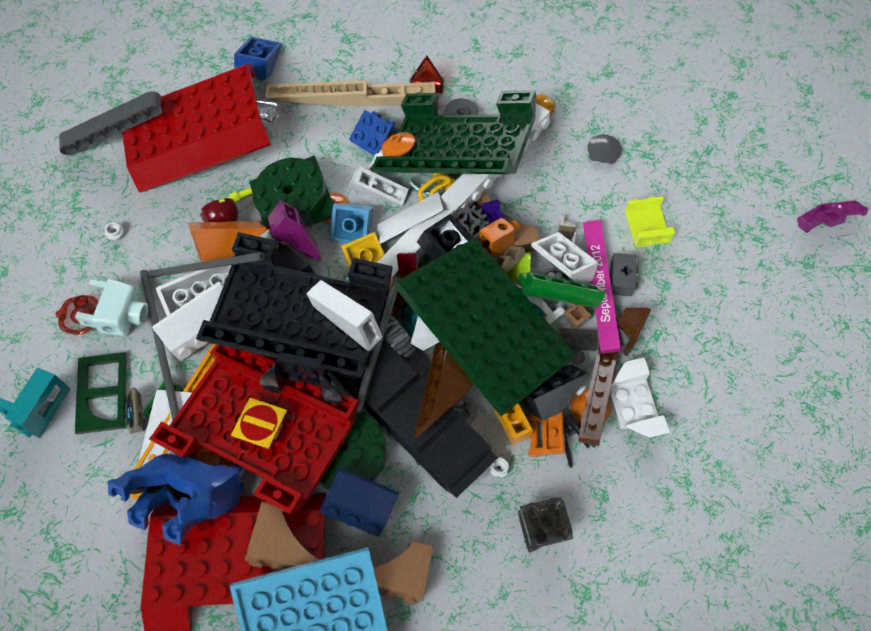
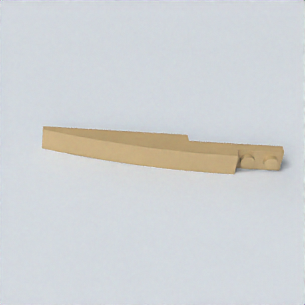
M367 80L267 84L265 99L279 102L333 106H401L407 93H435V82L368 85Z

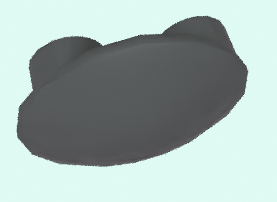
M600 134L594 136L587 145L589 158L592 161L614 164L622 152L619 141L610 135Z

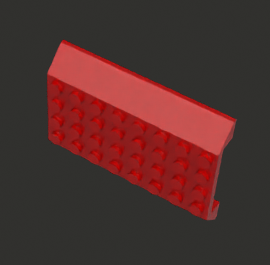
M252 62L161 96L162 113L122 132L126 166L140 193L271 145L268 130L261 119L252 79L256 77Z
M215 345L210 352L215 359L213 364L170 425L161 421L149 440L182 458H186L205 448L241 466L245 470L263 478L253 493L255 497L292 515L310 500L352 430L359 401L341 393L343 405L325 402L321 386H313L309 382L304 381L296 383L288 378L282 393L266 391L262 388L259 378L273 367L275 361L262 355ZM249 398L287 410L276 440H273L269 449L231 436Z
M326 493L313 494L310 500L292 515L284 511L282 512L290 531L297 541L319 560L324 559L325 515L319 513ZM241 496L240 503L227 513L200 522L191 528L185 535L181 546L164 539L162 526L178 514V510L167 502L152 511L149 518L140 606L144 631H191L193 609L190 607L234 605L230 589L231 583L275 572L269 566L255 567L250 565L249 561H245L260 506L265 501L255 496Z

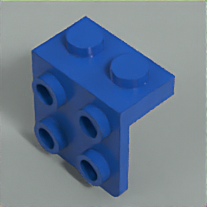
M364 110L349 140L370 154L375 155L380 152L382 144L389 134H396L399 129L394 127L396 123L389 119H386V121L382 120V115L374 110L372 113Z

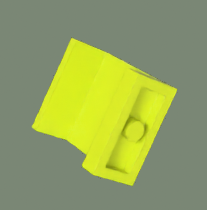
M652 196L647 199L628 201L624 212L635 247L664 244L672 241L675 231L673 227L667 228L661 210V205L664 201L663 196Z

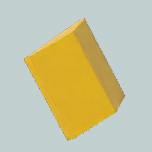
M375 232L340 246L349 269L353 258L377 263L385 255Z

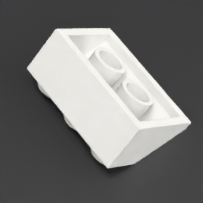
M557 232L532 243L531 246L571 280L581 283H588L593 280L598 262L561 233Z

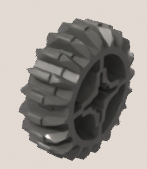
M390 315L383 340L404 361H408L416 353V348L411 344L410 336L403 327Z

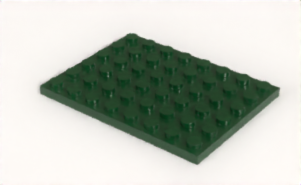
M476 237L403 277L394 284L397 291L501 417L576 357L574 352L529 299L522 294V291Z

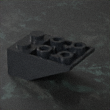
M574 365L564 366L561 368V371L555 373L524 398L528 411L541 421L561 413L590 376L589 373Z

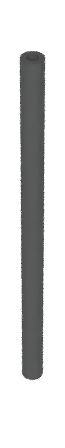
M393 277L379 323V329L383 338L398 292L394 287V284L400 280L397 277ZM383 338L371 350L356 399L359 401L358 413L362 412Z

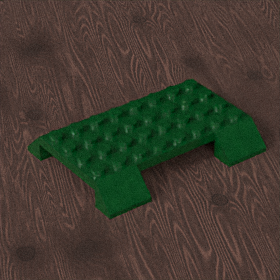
M501 91L496 102L500 114L438 115L437 93H407L401 104L405 118L398 133H411L415 138V145L408 153L400 157L377 156L370 170L371 172L516 174L535 122L536 91Z

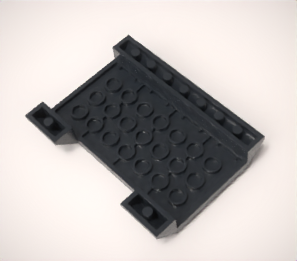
M238 232L232 247L234 256L263 252L265 258L260 261L231 265L210 321L203 320L196 340L277 359L280 353L322 360L327 371L360 378L367 367L371 350L367 351L313 307L307 293L322 280L371 311L379 327L389 293L393 266L353 258L348 273L349 282L274 266L277 247L276 240Z

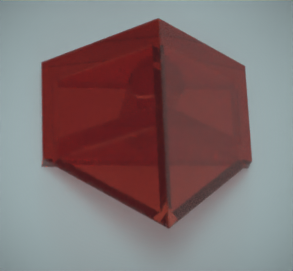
M426 55L410 78V83L435 82V93H443L444 79Z

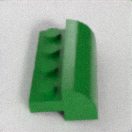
M531 272L527 274L520 273L518 278L523 285V295L594 309L600 306L606 294L596 285Z

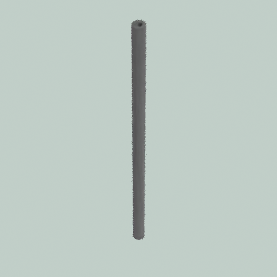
M141 270L140 276L146 303L148 304L151 326H154L159 320L148 271ZM153 330L173 420L179 412L165 346Z

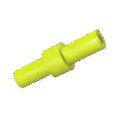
M249 187L238 193L235 191L226 198L233 199L237 203L241 201L240 199L251 195L252 190Z

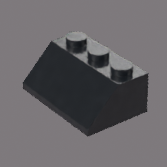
M450 213L424 230L417 243L434 261L472 238Z

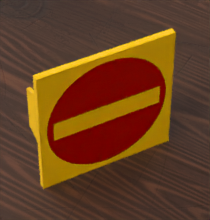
M249 398L231 436L269 449L273 440H276L287 410Z

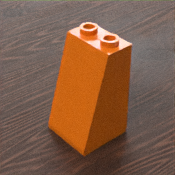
M259 221L188 223L199 259L202 262L234 257L232 247L238 232L260 236L268 231L272 236L270 229H267Z

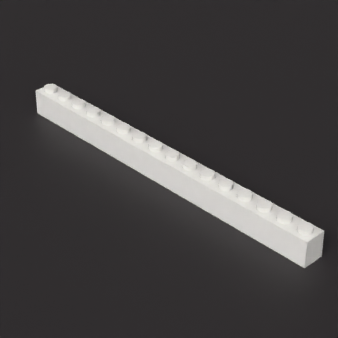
M537 103L535 122L524 151L529 143L535 141L539 133L550 124V111ZM462 174L440 197L443 211L411 227L377 263L393 266L391 278H399L397 254L416 253L418 264L421 257L425 254V251L417 243L423 231L450 213L452 214L453 210L458 212L459 206L464 209L465 205L468 204L470 208L474 201H478L482 193L492 186L493 181L502 175Z

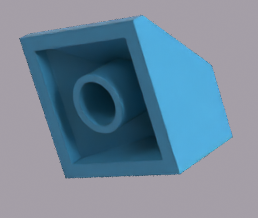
M356 203L333 204L330 240L349 243L368 235L372 225L374 206Z

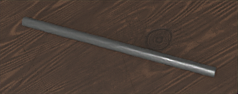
M263 252L150 270L148 271V276L153 278L264 260L265 256Z

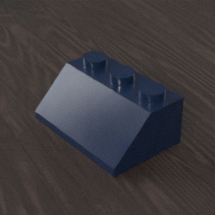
M339 467L325 494L319 513L379 537L388 522L399 492Z

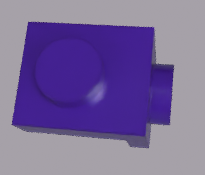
M499 200L482 204L481 215H487L484 221H489V224L500 218H504L508 222L500 211Z

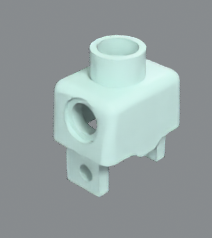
M91 279L89 285L93 292L102 294L94 315L77 312L75 316L81 325L97 328L100 333L126 336L132 324L143 325L148 315V304L140 302L137 291L130 284L108 279L107 282Z

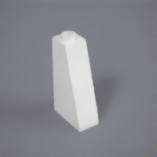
M322 280L307 293L313 307L367 351H370L383 338L371 311Z

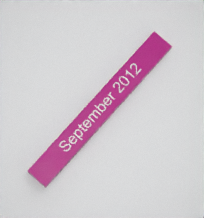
M601 220L583 222L587 254L598 262L591 285L599 286L606 293L600 306L595 308L601 354L621 351L602 222Z

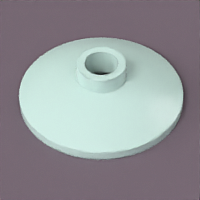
M416 175L411 178L410 182L414 188L419 190L431 177ZM435 181L426 187L423 195L429 196L430 191L439 184ZM442 188V190H437L435 193L439 192V195H442L444 193V189Z

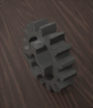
M466 204L464 209L459 206L458 212L453 210L452 216L457 220L463 215L462 220H458V223L472 239L476 237L479 241L480 231L473 235L474 231L481 230L489 224V221H484L487 215H481L482 209L476 211L475 205L469 209L468 204Z

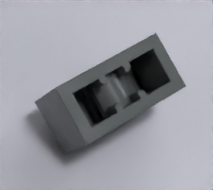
M613 254L610 261L612 295L632 297L634 291L638 290L639 279H636V274L639 271V262H636V255Z

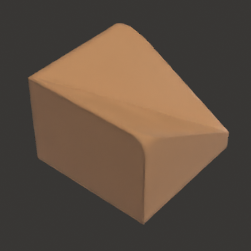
M573 305L564 312V315L575 331L587 323L591 317V314L583 306Z

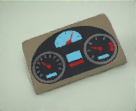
M132 387L126 396L130 434L145 430L141 393L135 387Z

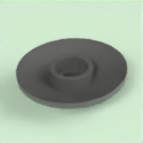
M464 98L454 99L445 107V115L479 114L476 104Z

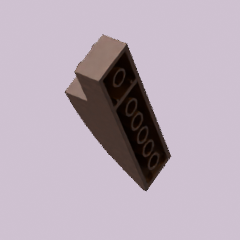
M440 342L434 346L414 432V437L417 438L447 413L474 385Z

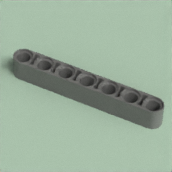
M154 91L147 92L60 133L59 151L64 155L76 154L162 113L161 95Z

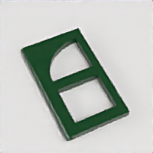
M125 352L78 358L75 434L125 429L127 360ZM119 363L118 386L88 389L89 366ZM118 396L117 420H106L95 416L89 409L88 399Z

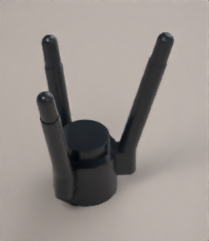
M574 414L564 417L565 452L570 468L573 467L566 433L569 436L577 433L579 436L581 424ZM583 443L586 448L590 447L589 444Z

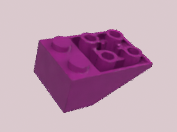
M280 200L268 217L273 238L280 242H286L294 250L299 249L311 259L315 258L320 261L321 256L316 240L295 208Z

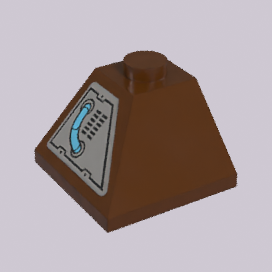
M625 308L623 314L618 313L616 321L619 341L625 356H628L652 309Z

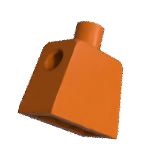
M500 218L480 230L479 242L494 258L496 254L501 255L512 246L515 232L520 229V225L516 220L508 223L504 218Z

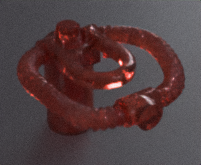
M80 295L65 300L62 307L56 311L59 328L63 332L72 335L88 333L93 327L86 326L76 330L65 326L64 320L66 319L67 308L69 304L74 303L75 309L71 312L70 318L75 324H80L75 318L76 313L80 311L81 313L94 315L99 302L98 299L90 295Z

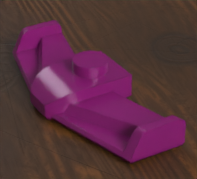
M856 200L820 204L797 218L798 227L805 233H809L811 229L822 223L833 227L845 223L846 216L867 215L868 208Z

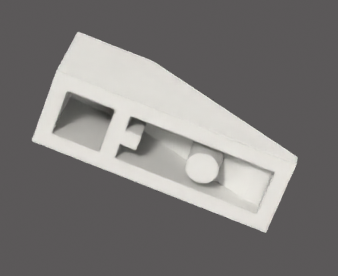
M363 167L355 170L349 187L366 195L401 206L409 190Z

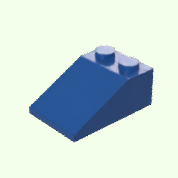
M250 36L234 53V68L252 62L256 79L267 80L272 74L282 43Z

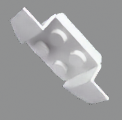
M644 357L624 363L612 383L609 398L619 429H631L651 438L668 434L670 431L664 415L658 416L646 380L650 372Z

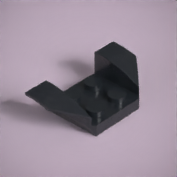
M280 353L273 367L259 378L264 390L282 393L287 378L296 383L301 381L309 382L313 386H321L325 402L339 405L344 404L341 392L331 384V378L322 360Z

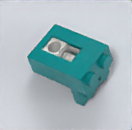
M37 367L14 403L0 398V414L5 416L4 418L11 423L9 426L19 431L18 433L28 438L32 435L40 438L70 388L55 374Z

